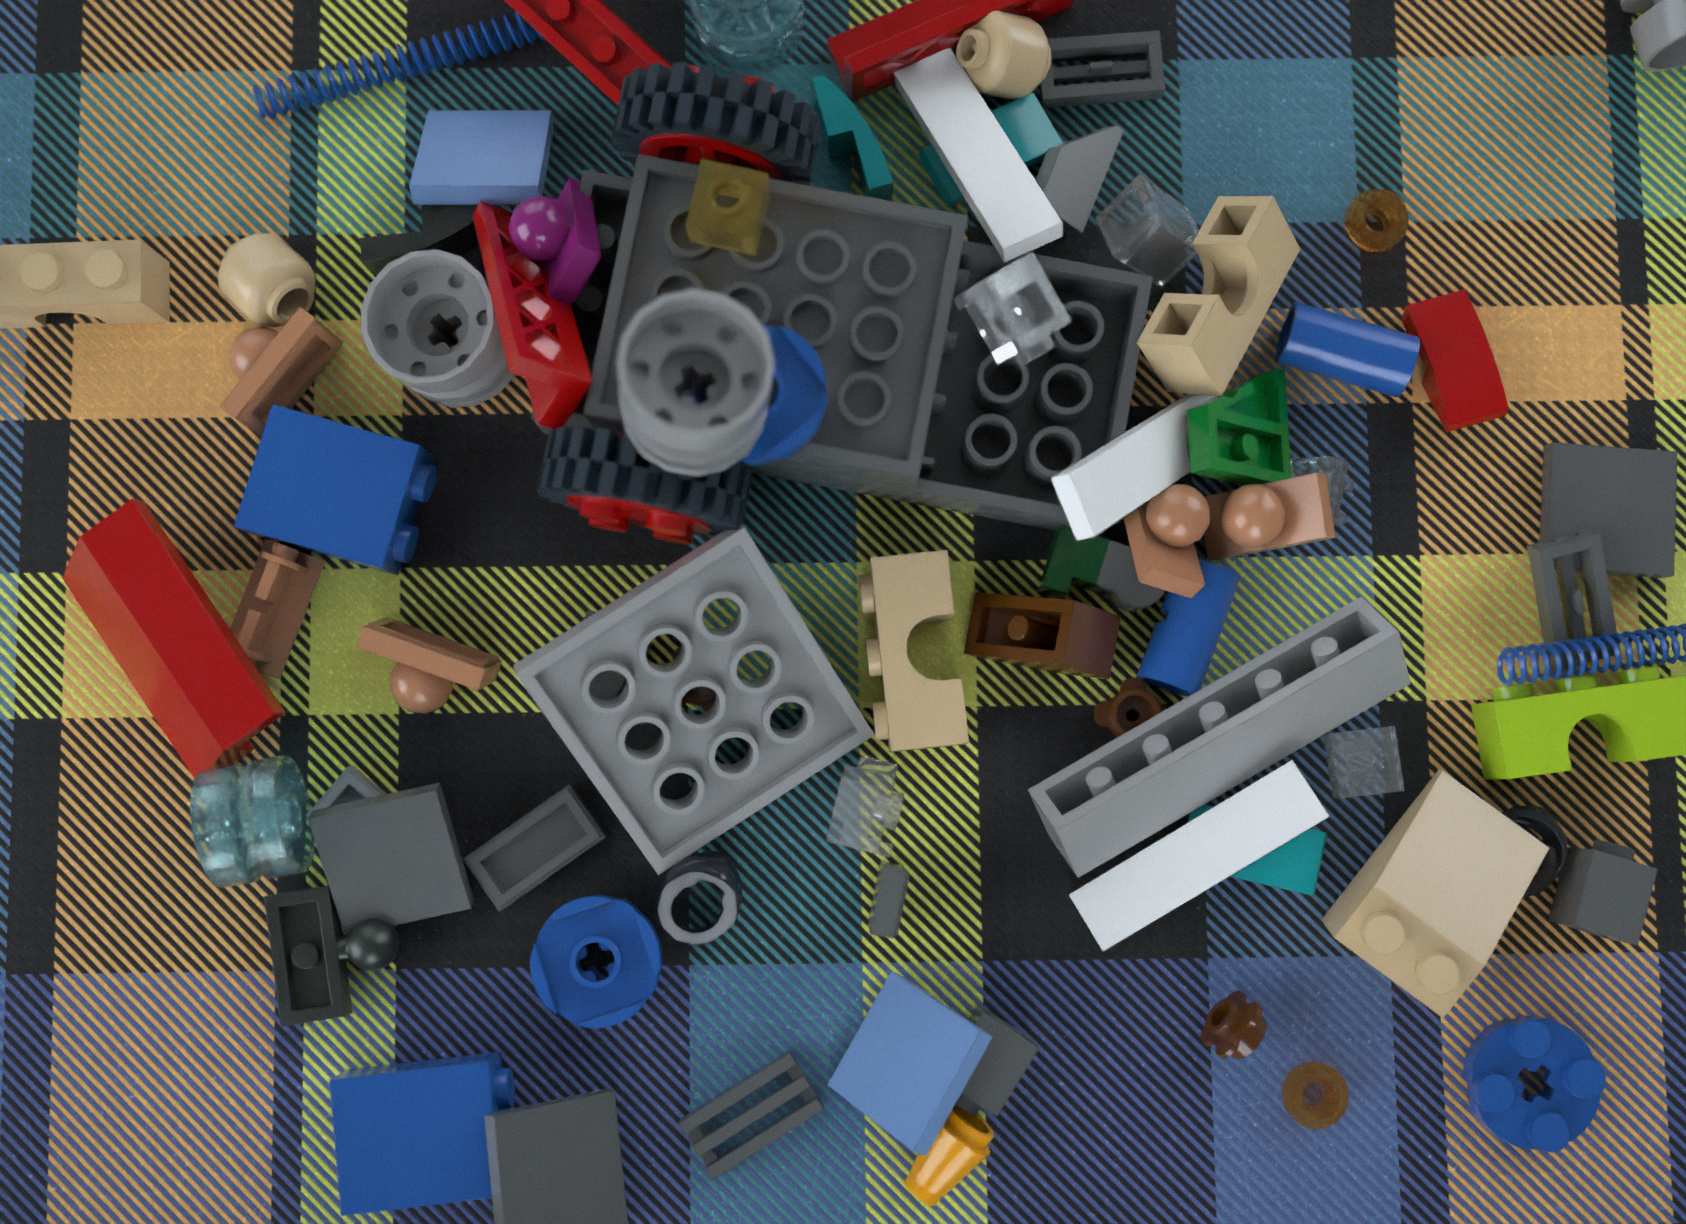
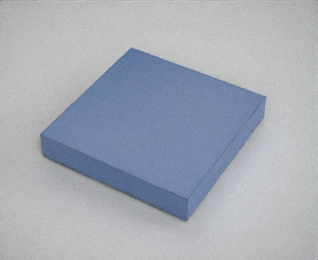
M428 110L409 184L413 204L478 205L480 201L491 205H519L524 199L538 195L542 196L554 131L551 110Z
M891 971L827 1085L910 1150L926 1156L993 1036L907 978Z

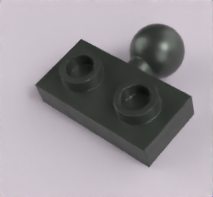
M329 885L264 896L281 1027L344 1017L352 1014L346 962L352 961L357 967L369 971L379 970L389 965L396 957L399 949V937L395 928L386 921L371 918L360 921L350 930L348 935L342 936L341 922Z

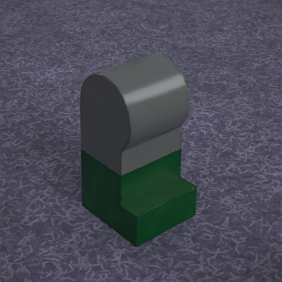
M1062 525L1055 533L1037 590L1039 593L1062 599L1068 594L1070 585L1106 595L1114 606L1123 611L1136 612L1149 607L1159 600L1165 590L1138 581L1130 546L1099 536L1076 540L1072 528Z

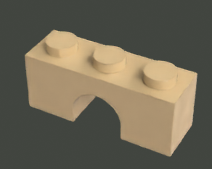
M1218 196L1192 242V246L1203 266L1204 283L1202 293H1164L1136 342L1167 392L1209 396L1223 395L1300 251V247L1273 196Z
M141 239L0 245V329L46 327V313L83 314L98 318L108 325L170 322V262Z
M948 550L871 557L869 565L870 574L859 575L862 613L874 612L877 637L866 638L865 643L869 677L881 675L884 701L872 702L876 740L888 739L889 752L968 744L969 737L962 678L948 680L926 678L913 668L907 656V640L914 629L927 622L951 620L955 614Z

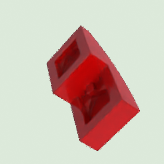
M1465 289L1406 305L1401 322L1408 334L1419 337L1420 347L1418 355L1426 368L1421 384L1446 433L1506 416L1509 407L1500 373L1483 326Z

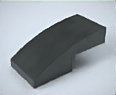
M478 205L421 206L423 231L360 238L363 265L376 277L388 263L412 251L438 249L457 256L466 254L479 246L472 217Z

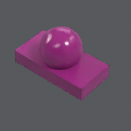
M570 177L557 200L541 195L524 199L513 210L509 223L510 238L517 250L529 259L546 263L549 297L567 305H571L572 302L576 301L601 258L593 199L580 190V181Z

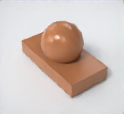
M301 307L297 309L280 332L262 326L245 330L235 338L230 349V365L240 381L219 407L262 436L272 404L291 409L340 349L343 341Z
M1312 473L1261 485L1247 484L1233 491L1204 497L1210 506V524L1204 533L1207 560H1222L1335 538L1327 477L1323 473Z
M1172 484L1123 518L1138 581L1184 597L1193 598L1205 586L1194 542L1202 538L1210 524V506L1203 494L1188 484Z
M388 617L363 626L357 648L397 662L390 673L389 689L397 704L409 712L422 714L436 711L447 702L453 691V682L475 690H480L495 682L502 662L498 656Z

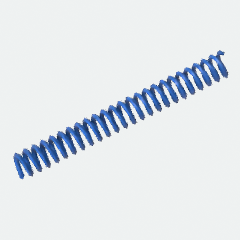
M515 11L514 19L517 33L507 14L504 13L502 16L505 36L497 19L491 18L490 23L494 41L485 22L480 20L478 25L482 45L473 25L468 24L467 32L471 50L462 30L458 27L455 29L459 53L449 32L445 30L443 33L447 56L437 35L433 34L431 40L436 61L426 40L421 37L419 42L424 65L414 43L409 40L407 45L412 68L402 46L396 45L401 73L392 57L390 49L386 47L384 54L389 76L377 52L373 51L372 53L377 79L370 68L366 56L361 54L360 60L366 84L352 58H349L348 63L354 87L348 79L343 64L339 61L336 63L342 91L334 78L330 66L326 64L324 67L330 87V94L321 79L318 69L313 68L312 73L316 81L319 99L310 85L307 74L303 71L300 76L304 84L307 102L298 88L295 77L291 74L288 79L293 90L295 105L286 91L283 80L280 78L277 79L276 83L281 93L283 108L275 97L271 83L266 81L264 84L270 99L271 112L263 100L260 88L254 85L252 89L259 106V121L263 122L265 115L275 119L277 111L286 116L289 108L297 113L301 105L310 109L313 102L321 106L325 98L330 102H334L336 94L346 99L348 90L356 96L359 93L360 87L366 92L370 91L372 84L381 89L383 79L389 85L394 84L395 76L400 81L405 82L407 73L416 79L419 69L423 74L428 75L431 69L430 65L434 70L440 72L442 61L450 69L454 65V58L461 65H464L466 55L471 61L475 62L477 50L484 58H487L489 55V47L493 53L499 55L501 44L505 50L510 52L513 47L512 39L519 48L524 46V36L532 45L536 42V33L544 42L546 39L529 23L528 30L523 17Z
M1686 624L1679 626L1671 625L1667 628H1648L1644 631H1625L1621 634L1613 633L1609 636L1602 634L1598 637L1590 636L1586 639L1577 638L1574 641L1566 639L1563 642L1554 641L1550 644L1543 642L1539 645L1530 644L1527 647L1520 645L1515 649L1507 647L1499 655L1497 673L1501 682L1506 686H1510L1513 680L1521 685L1525 679L1533 683L1537 678L1541 681H1546L1549 676L1555 680L1560 675L1569 678L1572 673L1580 677L1584 671L1592 675L1596 670L1600 673H1605L1607 669L1615 672L1619 667L1628 670L1631 665L1638 669L1643 664L1647 667L1653 666L1654 662L1658 665H1663L1666 661L1671 664L1677 660L1686 662V654L1684 656L1680 655V645L1677 639L1678 634H1681L1683 637V649L1686 653ZM1667 635L1671 638V647L1674 653L1672 658L1668 656ZM1656 637L1660 640L1661 659L1657 658V650L1654 643ZM1644 638L1648 642L1649 654L1651 656L1649 661L1645 659ZM1633 640L1637 644L1638 662H1635L1633 659L1631 647ZM1621 641L1625 645V652L1627 657L1626 664L1622 662V656L1620 651ZM1609 644H1611L1614 649V657L1616 660L1615 665H1611L1610 663V656L1608 652ZM1598 645L1602 650L1603 667H1600L1596 653ZM1586 646L1591 654L1592 668H1588L1586 664ZM1574 649L1577 650L1579 655L1580 670H1577L1574 664ZM1563 650L1567 656L1569 665L1567 672L1564 670L1562 665L1561 658ZM1551 652L1556 660V673L1552 672L1550 666ZM1539 653L1544 661V675L1540 673L1538 666ZM1527 655L1532 663V676H1529L1527 671ZM1515 658L1518 659L1520 665V678L1517 677L1515 672ZM1503 660L1506 661L1508 666V680H1506L1503 673Z

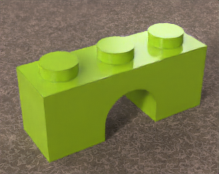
M1654 666L1618 671L1619 684L1597 687L1595 675L1554 680L1556 693L1534 696L1532 683L1492 689L1494 702L1471 705L1484 780L1514 779L1572 771L1568 750L1569 736L1574 726L1583 718L1593 723L1601 732L1608 762H1637L1686 755V675L1660 678L1659 667Z

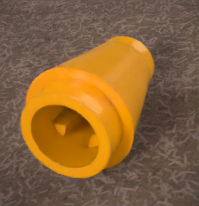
M955 1104L928 1154L924 1156L918 1153L910 1169L911 1172L904 1180L908 1190L925 1204L936 1206L942 1197L990 1154L988 1144L994 1137L991 1127L977 1114L972 1115Z

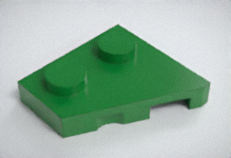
M1278 368L1258 374L1224 391L1222 396H1215L1187 410L1189 435L1187 450L1190 457L1191 474L1240 485H1261L1292 478L1284 369Z

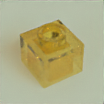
M701 159L686 221L690 242L756 256L771 194L769 173ZM718 194L739 198V201L733 207L723 208L715 203V198Z

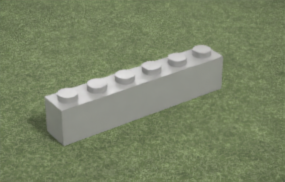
M1359 597L1028 789V792L1049 837L1075 875L1079 878L1410 685L1400 633L1362 597Z

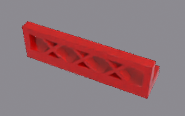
M504 0L617 105L624 78L627 74L632 75L634 69L642 67L648 70L649 64L661 63L670 70L672 68V65L602 0Z
M916 0L827 39V50L853 103L896 84L894 72L949 47L956 56L957 44L963 32L975 26L993 11H1002L1028 17L1038 22L1072 7L1074 0Z
M480 201L472 217L508 370L510 373L526 378L536 423L557 430V428L565 426L593 382L572 307L549 297L546 263L524 256L517 250L511 238L508 237L510 236L509 223L512 212Z

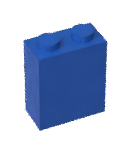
M272 404L234 527L257 537L398 575L402 562L408 563L411 560L417 546L419 529L413 525L420 502H428L435 487L437 468L432 465L434 456L415 443Z
M501 1051L347 1069L329 1080L341 1216L492 1198L484 1115L513 1108L515 1104L513 1072L511 1068H503Z

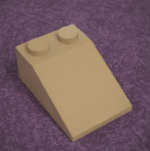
M1439 768L1321 921L1336 940L1444 1018L1486 965L1547 854L1549 847Z

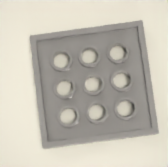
M743 524L737 530H724L513 665L515 674L658 875L875 735ZM718 598H729L735 601L737 604V614L728 626L715 629L703 623L704 609L711 601ZM662 634H671L678 637L682 642V647L679 655L673 661L666 664H656L647 659L646 649L652 639ZM759 650L770 655V665L763 676L754 680H746L737 675L738 662L746 653ZM613 670L625 676L626 685L623 691L613 699H598L589 692L592 679L600 672ZM704 686L714 690L716 694L715 702L707 712L700 715H691L681 709L682 698L690 689ZM796 702L802 705L801 719L792 728L779 730L770 725L771 714L780 704ZM638 723H653L661 729L659 740L649 749L634 750L625 744L627 732ZM739 737L748 741V752L741 761L726 765L715 759V752L724 740ZM686 773L695 779L694 786L685 797L673 800L665 798L660 794V787L663 781L670 775Z

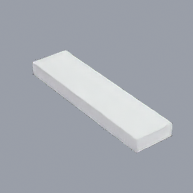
M950 47L894 72L896 88L1004 263L1063 237L1062 220L969 76L958 63Z
M1186 394L1051 478L1076 540L1098 535L1190 472V457L1187 450L1189 437L1187 410L1215 396Z
M1293 760L1072 892L1069 896L1102 951H1105L1327 819L1329 815Z

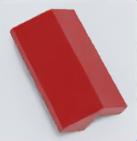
M129 500L79 537L62 577L63 581L199 786L206 785L256 749L250 739L286 713L144 501Z

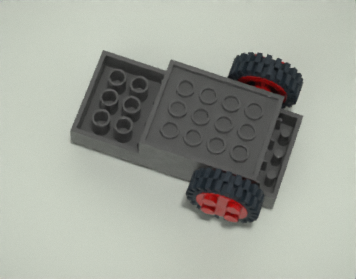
M673 62L671 70L661 63L649 64L648 70L639 67L633 70L632 75L627 74L622 84L611 140H613L612 146L614 150L620 151L619 156L622 159L635 162L633 179L583 170L580 190L593 199L601 258L576 301L572 302L571 307L593 382L564 427L554 430L538 425L532 410L531 419L544 434H549L537 488L538 494L541 497H547V500L554 503H561L565 507L579 510V515L589 518L588 525L613 532L627 533L628 525L633 524L654 530L653 537L656 539L683 545H691L693 535L701 536V534L715 537L724 530H737L740 528L744 520L753 475L750 473L1057 531L1062 525L1071 527L1051 478L1125 433L1140 352L1136 342L1144 330L1153 276L1033 253H1025L1004 263L994 246L964 241L968 215L810 186L822 128L820 126L821 120L817 114H811L812 108L806 102L795 103L796 95L787 90L775 92V86L764 79L745 76L744 73L730 70L729 77L717 75L715 66L701 64L700 68L687 63ZM696 289L726 295L748 308L762 326H770L776 329L780 326L799 334L816 351L825 370L828 408L816 435L800 451L780 461L751 466L739 460L724 471L701 476L668 472L644 458L626 435L620 411L617 359L621 337L637 312L662 295ZM773 381L771 382L767 408L773 404L771 393L777 388L776 383ZM691 391L683 392L682 398L690 396Z

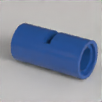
M1294 302L1285 318L1275 350V362L1393 397H1399L1407 387L1414 371L1420 340L1417 336Z
M1202 559L1198 560L1205 586L1193 598L1167 591L1160 612L1166 616L1165 622L1155 623L1137 674V678L1148 684L1186 697L1201 690L1240 580V576L1233 571Z

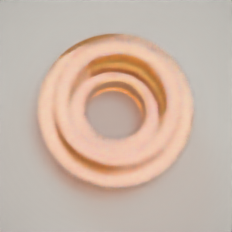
M1372 189L1359 194L1348 206L1344 218L1345 230L1351 241L1359 248L1370 252H1382L1394 247L1406 234L1409 224V216L1403 200L1395 193L1381 189ZM1374 214L1380 217L1384 225L1383 230L1375 231L1371 229L1366 223V215Z
M1308 1061L1295 1066L1287 1074L1282 1085V1101L1287 1113L1296 1122L1305 1127L1323 1129L1332 1126L1341 1119L1347 1109L1349 1101L1347 1084L1337 1070L1325 1063ZM1311 1083H1320L1323 1088L1322 1099L1317 1104L1307 1105L1303 1097L1305 1088Z

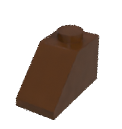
M976 592L964 654L1059 674L1109 679L1121 616L1075 600Z

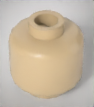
M1002 11L989 13L975 26L964 31L959 38L956 49L958 63L963 67L978 92L983 95L1017 100L1030 95L1046 78L1051 63V50L1042 27L1031 18Z
M256 233L242 238L228 248L218 270V286L226 299L251 322L266 328L285 325L299 307L307 312L311 308L314 300L315 274L309 263L285 241L270 233Z

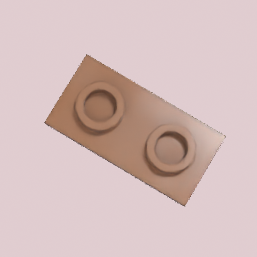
M266 539L230 630L258 672L280 680L326 561Z

